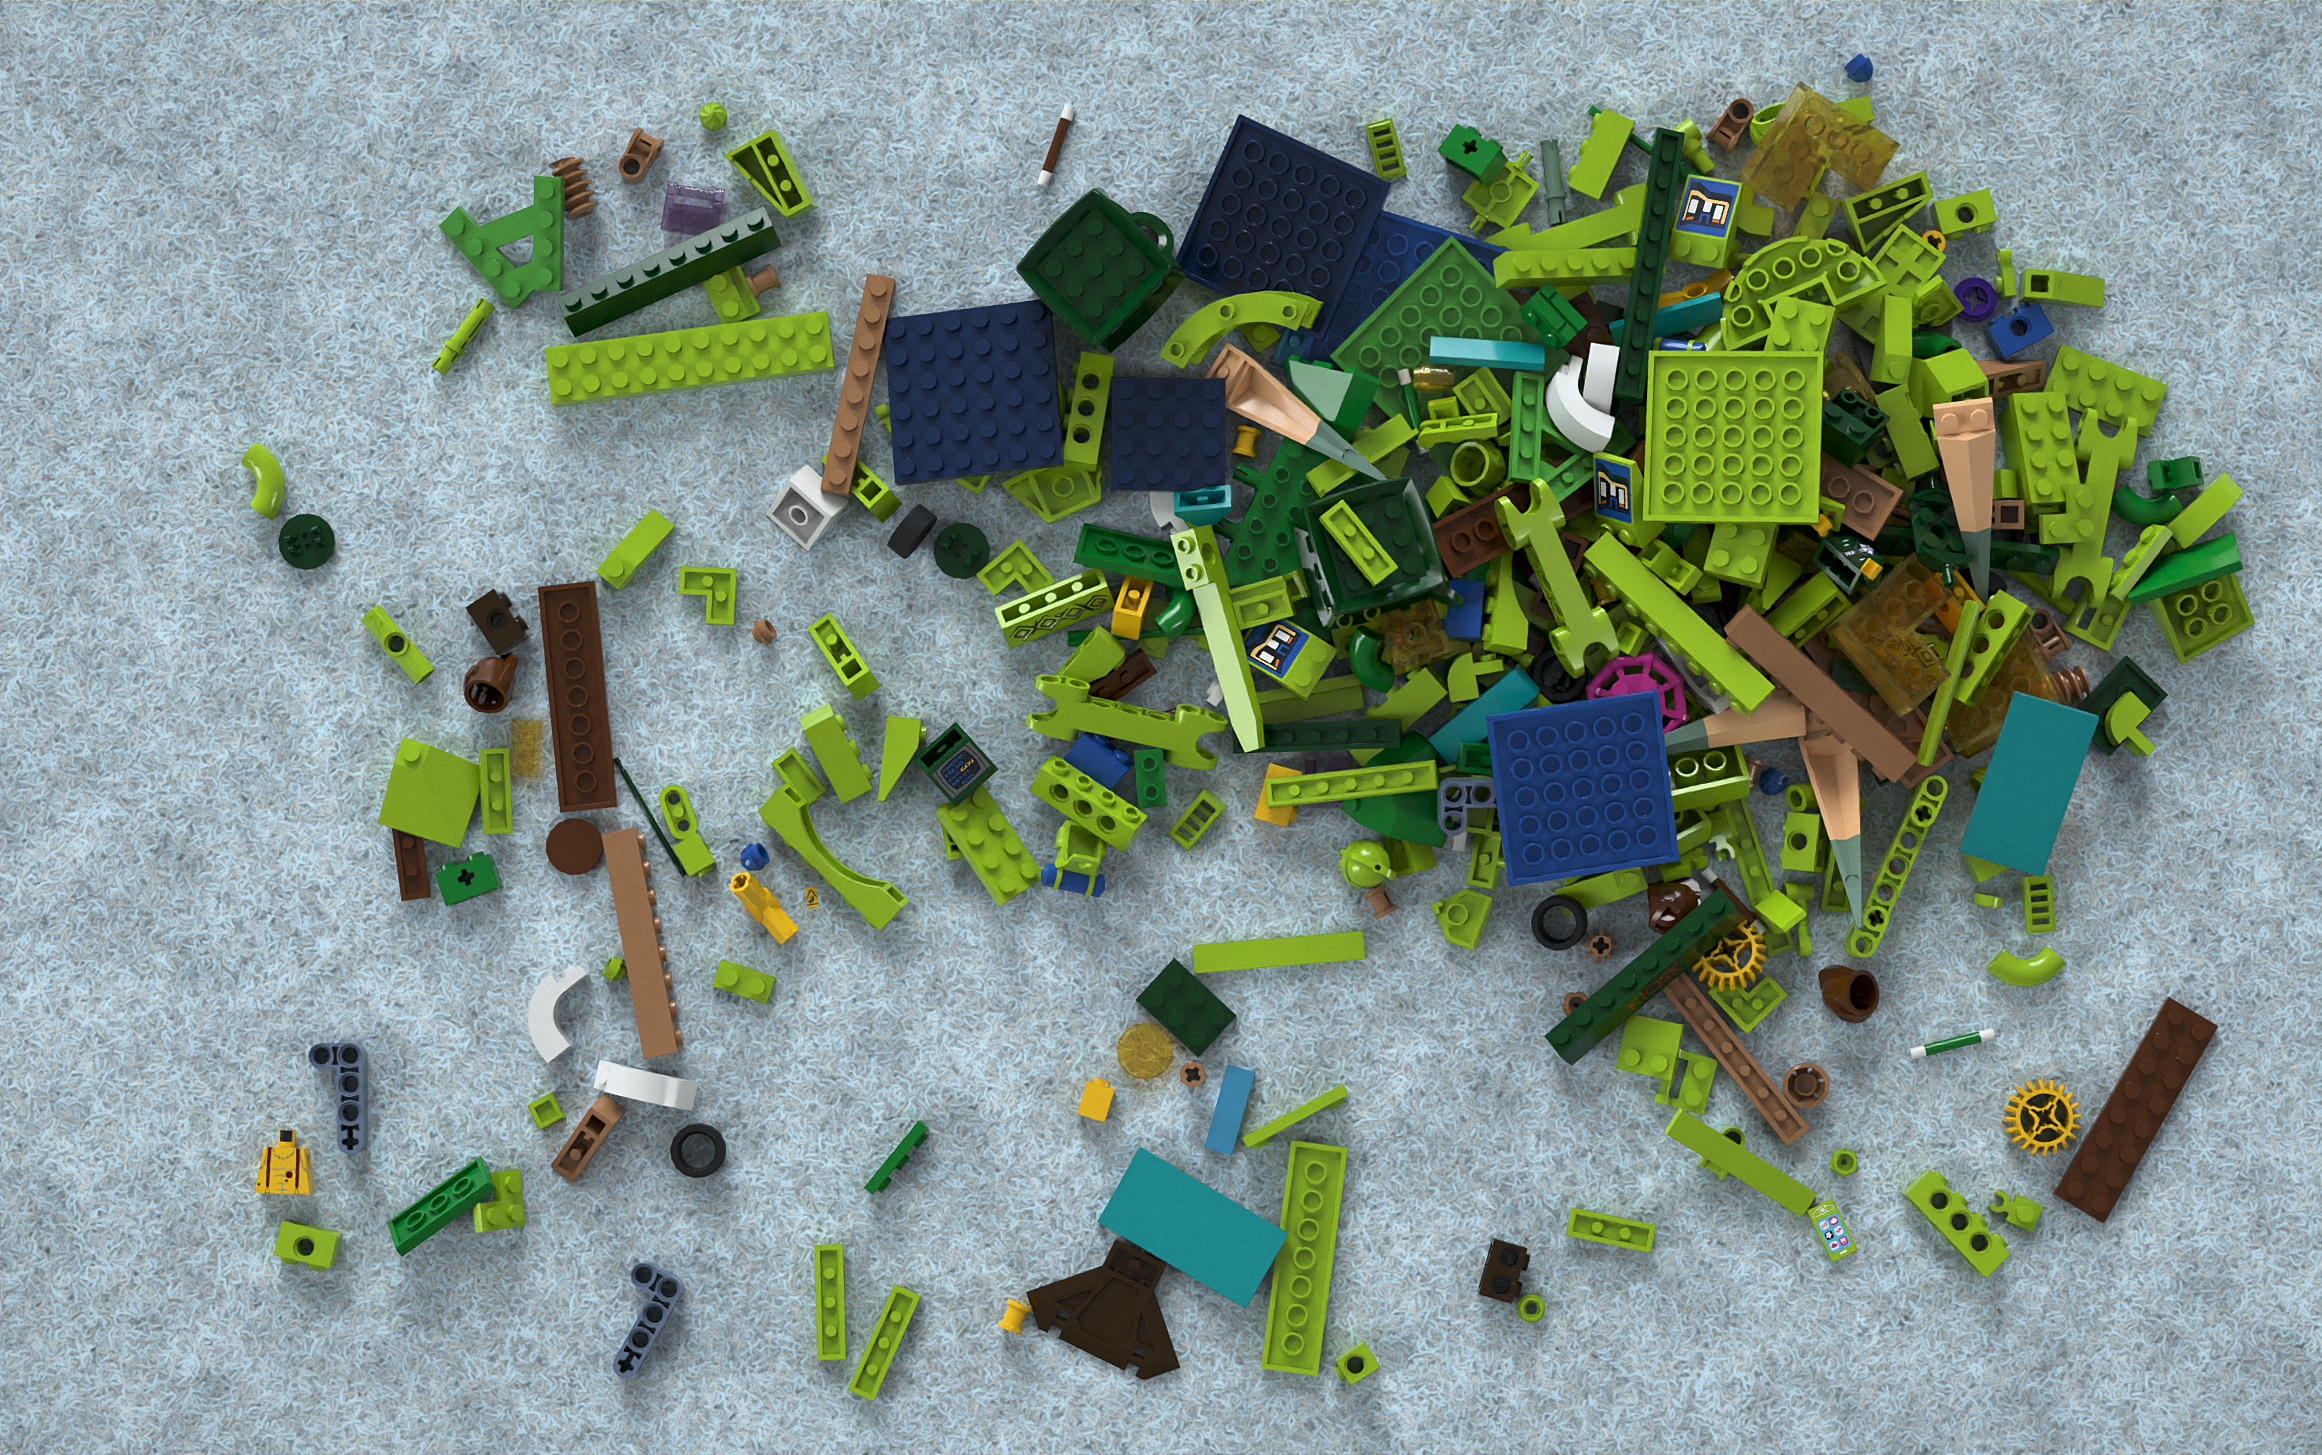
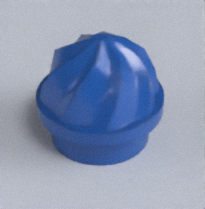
M1862 53L1853 58L1844 67L1848 72L1847 77L1857 83L1870 80L1873 74L1871 59L1869 57L1865 58Z
M1770 766L1767 771H1762L1759 786L1765 795L1775 796L1785 790V783L1788 781V778Z
M756 843L755 845L748 844L741 852L740 862L748 871H760L764 869L765 864L769 863V855L761 843Z

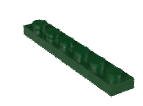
M1401 719L1263 724L1265 747L1249 752H1244L1232 727L1233 754L1402 748Z

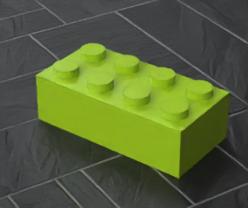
M1740 744L1666 754L1674 812L1750 796L1751 779Z

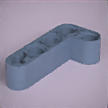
M1450 777L1441 781L1437 797V821L1444 833L1449 836H1457L1463 833L1467 824V808H1497L1493 777ZM1449 787H1459L1457 797L1453 799L1446 798L1445 794ZM1478 787H1488V793L1484 798L1477 799L1474 797V792ZM1454 814L1459 817V821L1454 827L1445 826V820L1448 816Z
M356 1042L315 1044L308 1053L310 1064L318 1069H337L338 1147L345 1154L360 1153L365 1150L368 1144L367 1051L363 1045ZM351 1047L358 1051L359 1056L355 1063H350L346 1059V1052ZM321 1048L327 1049L330 1054V1058L325 1064H322L317 1057L318 1051ZM350 1076L356 1077L359 1082V1086L354 1092L349 1091L346 1087V1081ZM350 1105H355L359 1110V1116L354 1121L350 1120L346 1114L347 1108ZM359 1124V1129H353V1137L358 1139L359 1143L354 1145L352 1149V1144H347V1138L352 1137V1129L346 1130V1125L353 1126Z
M642 1261L635 1265L631 1271L633 1284L651 1295L614 1359L613 1370L622 1378H630L641 1369L684 1291V1284L678 1276L650 1261ZM641 1267H647L651 1270L652 1278L649 1282H643L639 1279L638 1271ZM666 1281H672L676 1284L677 1292L674 1296H668L664 1293L663 1284ZM652 1306H657L662 1310L663 1317L660 1321H653L649 1317V1309ZM638 1331L645 1332L648 1335L649 1342L646 1346L636 1344L635 1334ZM632 1351L641 1353V1357L639 1354H636L631 1361L634 1369L629 1368L625 1371L621 1360H626Z

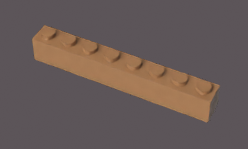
M1748 603L1724 627L1728 635L1725 640L1737 651L1741 648L1749 654L1747 660L1758 670L1763 666L1770 673L1767 677L1778 688L1784 685L1791 691L1788 696L1798 706L1801 707L1805 704L1812 710L1809 715L1821 726L1824 722L1832 728L1830 734L1841 744L1847 741L1853 747L1850 751L1861 762L1867 759L1873 765L1871 770L1881 780L1884 781L1888 778L1891 782L1895 783L1918 760L1915 753Z
M634 827L601 834L643 1057L647 1059L681 1052L680 1046L684 1045L682 1030L676 1029L674 1019L679 1017L677 1003L676 1001H671L669 990L673 989L671 973L665 972L664 962L668 961V954L665 944L660 945L658 935L663 933L660 916L655 917L653 906L657 905V896L655 889H650L648 878L652 877V870L649 860L644 861L643 850L647 849L644 832L639 833V829Z

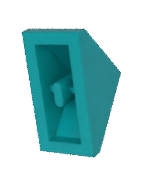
M1231 485L1206 487L1196 491H1174L1175 516L1198 527L1209 524L1213 527L1231 511Z

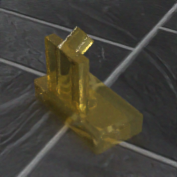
M1846 350L1836 354L1835 360L1838 370L1824 377L1823 404L1842 387H1845L1873 405L1876 394Z

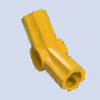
M1727 268L1718 269L1702 282L1689 283L1682 291L1660 294L1657 309L1719 292L1720 297H1723L1730 281L1734 280L1735 277Z
M747 871L744 873L738 872L731 878L730 890L743 902L744 907L754 919L768 929L777 942L783 945L800 930L780 907L782 904L766 886L762 887Z

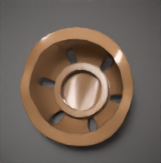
M1804 1062L1793 1066L1784 1077L1782 1088L1786 1098L1793 1105L1807 1109L1819 1105L1826 1098L1830 1083L1826 1072L1820 1066ZM1823 1079V1082H1817V1080ZM1814 1092L1819 1095L1818 1098L1813 1095ZM1802 1095L1803 1100L1800 1102L1799 1098Z

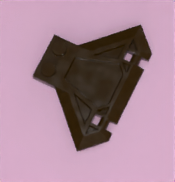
M1115 1239L1102 1266L1026 1292L1038 1329L1048 1333L1052 1325L1062 1330L1058 1337L1060 1340L1124 1371L1128 1363L1139 1368L1135 1376L1142 1380L1180 1368L1154 1291L1167 1263L1125 1242ZM1059 1309L1069 1314L1067 1320L1056 1315ZM1136 1347L1146 1351L1144 1358L1133 1353Z

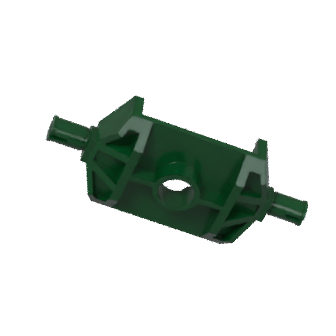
M1928 472L1925 474L1928 489L1915 493L1907 500L1916 556L1921 565L1936 569L1937 572L1942 573L1944 588H1953L1956 586L1954 571L1967 566L1974 559V555H1966L1951 494L1941 490L1939 487L1937 472ZM1931 530L1935 531L1939 535L1940 539H1938L1937 536L1931 532Z

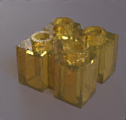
M1433 598L1412 604L1409 613L1404 615L1401 609H1397L1378 616L1376 623L1384 644L1391 642L1393 646L1389 649L1388 656L1395 676L1417 669L1419 660L1425 658L1428 665L1450 658L1452 649L1445 630L1438 632L1436 629L1441 618ZM1410 632H1413L1415 636H1421L1417 642L1409 639Z

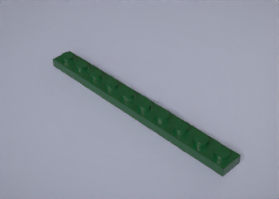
M1657 127L1652 145L1612 397L1639 403L1643 400L1649 351H1651L1685 137L1683 132Z
M1842 522L1839 532L1831 530L1834 536H1858L1871 548H1878L1882 554L1917 558L1912 529L1884 526L1875 542ZM1780 524L1776 541L1820 546L1817 531L1811 525ZM1932 532L1937 536L1938 539H1940L1939 535L1936 532ZM1991 539L1989 568L2053 575L2060 558V549L2058 547Z

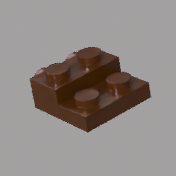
M1588 290L1567 300L1588 322L1562 347L1571 357L1572 355L1582 359L1588 357L1591 343L1608 345L1613 342V338Z

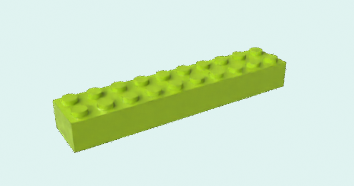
M1779 295L1764 351H1824L1825 363L1837 320L1836 307ZM1716 524L1703 568L1705 575L1762 590L1780 524Z
M827 311L545 348L551 403L556 408L836 371L830 317Z

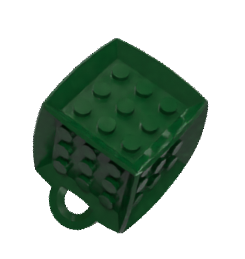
M1102 188L1091 189L1065 211L1044 232L1016 266V272L1048 308L1076 334L1089 343L1099 355L1110 354L1131 337L1154 315L1185 278V270L1181 268L1179 263L1170 254L1174 247V238L1166 223L1157 216L1147 212H1134L1130 214L1121 205L1111 200ZM1141 226L1148 227L1157 234L1159 238L1157 246L1140 228Z
M1404 476L1357 486L1314 501L1296 511L1293 517V528L1297 549L1309 592L1324 629H1339L1340 627L1336 624V619L1339 615H1344L1339 619L1340 624H1347L1351 616L1353 617L1351 626L1371 622L1365 619L1363 611L1367 609V616L1369 617L1374 616L1377 613V609H1380V616L1376 620L1409 610L1428 601H1436L1453 609H1461L1465 600L1459 593L1446 585L1435 533L1423 498L1413 477ZM1342 499L1398 566L1396 571L1375 587H1373L1319 521L1320 516Z

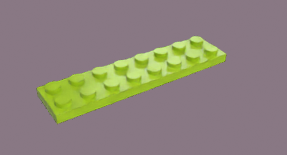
M1291 1140L1279 1226L1288 1232L1289 1235L1275 1258L1261 1369L1318 1376L1348 1147Z

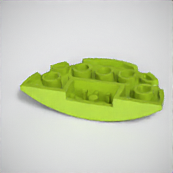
M1797 236L1774 242L1746 260L1741 271L1734 280L1730 281L1723 298L1724 309L1720 320L1726 351H1742L1766 344L1779 295L1836 307L1838 314L1885 287L1887 283L1877 267L1866 256L1862 257L1851 250L1848 244L1831 238L1820 240L1810 239L1809 236Z

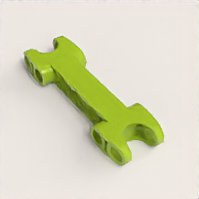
M1646 183L1637 184L1613 193L1612 198L1615 204L1613 208L1536 234H1532L1528 222L1504 229L1486 238L1483 242L1512 251L1589 249L1626 236L1629 247H1636ZM1675 219L1671 220L1669 234L1672 233Z
M2086 408L2081 416L2073 445L2076 460L2084 462L2080 484H2097L2098 541L2068 543L2067 548L2055 546L2060 549V558L2053 575H2048L2047 595L2049 599L2058 601L2070 579H2077L2086 587L2088 607L2099 609L2104 601L2111 580L2113 558L2103 556L2101 552L2117 469L2129 471L2133 464L2138 431L2136 418L2126 416L2117 435L2114 438L2104 436L2099 430L2097 410Z
M1537 478L1529 484L1531 505L1524 514L1520 513L1506 496L1495 500L1494 508L1500 529L1510 548L1514 551L1522 547L1525 549L1558 624V628L1549 632L1550 642L1565 670L1576 679L1585 674L1583 654L1589 644H1595L1608 660L1619 656L1620 649L1615 630L1605 610L1600 606L1591 610L1556 532V529L1564 526L1566 523L1562 509L1546 482Z
M1046 674L1039 675L1036 678L1035 688L1051 696L1057 703L1056 707L1051 711L1029 713L1027 715L1026 725L1036 732L1057 739L1074 741L1078 738L1079 730L1165 749L1163 758L1166 762L1173 765L1201 770H1211L1217 767L1218 756L1202 748L1197 743V740L1202 734L1207 732L1226 731L1229 721L1219 713L1190 704H1178L1174 715L1088 695L1090 684L1080 679Z
M1928 776L1913 786L1903 808L1900 822L1862 903L1863 929L1862 931L1858 929L1854 918L1844 939V950L1849 956L1865 958L1873 955L1888 926L1889 916L1930 825L1935 821L1946 797L1948 786L1945 779L1941 776ZM1928 782L1934 786L1935 791L1933 795H1930L1927 791ZM1919 811V812H1920L1919 814H1920L1922 817H1921V818H1918V815L1916 814V812ZM1904 833H1909L1914 840L1912 847L1909 849L1904 848L1900 841ZM1893 859L1899 860L1902 864V870L1898 875L1892 874L1889 870V863ZM1881 885H1886L1890 890V897L1886 901H1882L1877 896V889ZM1873 915L1875 921L1871 922L1869 916ZM1858 938H1861L1864 942L1862 952H1859L1856 948Z

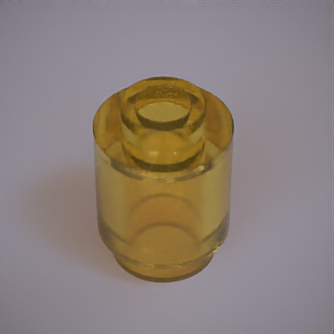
M1420 364V367H1413L1414 390H1421V393L1449 392V386H1454V369H1448V364Z

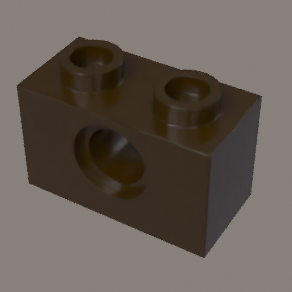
M492 589L467 606L466 610L495 653L501 656L529 638L525 632L529 627L520 615L514 616L510 610L513 603L504 591L499 593L497 590ZM498 614H504L507 619L505 626L496 629L493 625L494 617Z

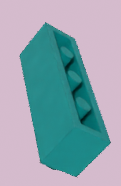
M1517 663L1481 692L1479 698L1470 701L1433 731L1428 740L1448 764L1452 765L1457 761L1460 741L1485 744L1488 742L1485 715L1518 711L1521 708L1523 710L1529 709L1538 701L1536 696L1540 688Z

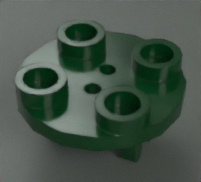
M309 513L299 514L289 519L282 527L278 538L279 551L283 558L298 569H317L326 564L335 552V534L330 524L322 517ZM304 534H307L306 539L303 538ZM307 545H311V548L309 550H307L306 548Z
M955 523L947 526L939 533L934 543L933 555L937 566L944 574L955 579L966 580L976 576L977 573L985 568L989 560L990 546L987 537L979 528L969 523ZM964 544L968 545L967 549H963ZM957 553L961 554L960 558L956 557Z

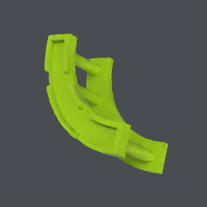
M1261 291L1223 298L1205 306L1185 320L1166 342L1159 356L1182 369H1185L1189 362L1196 366H1201L1215 344L1235 328L1251 322H1268L1282 325L1295 331L1298 330L1300 325L1310 329L1324 303L1306 295L1284 291Z

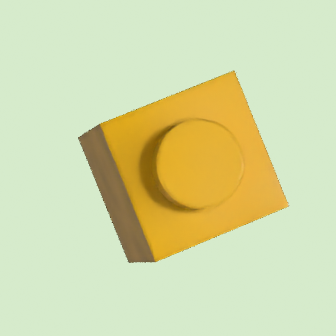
M1098 1077L1094 1078V1082L1088 1080L1077 1114L1105 1122L1115 1091L1114 1088L1110 1087L1111 1082Z

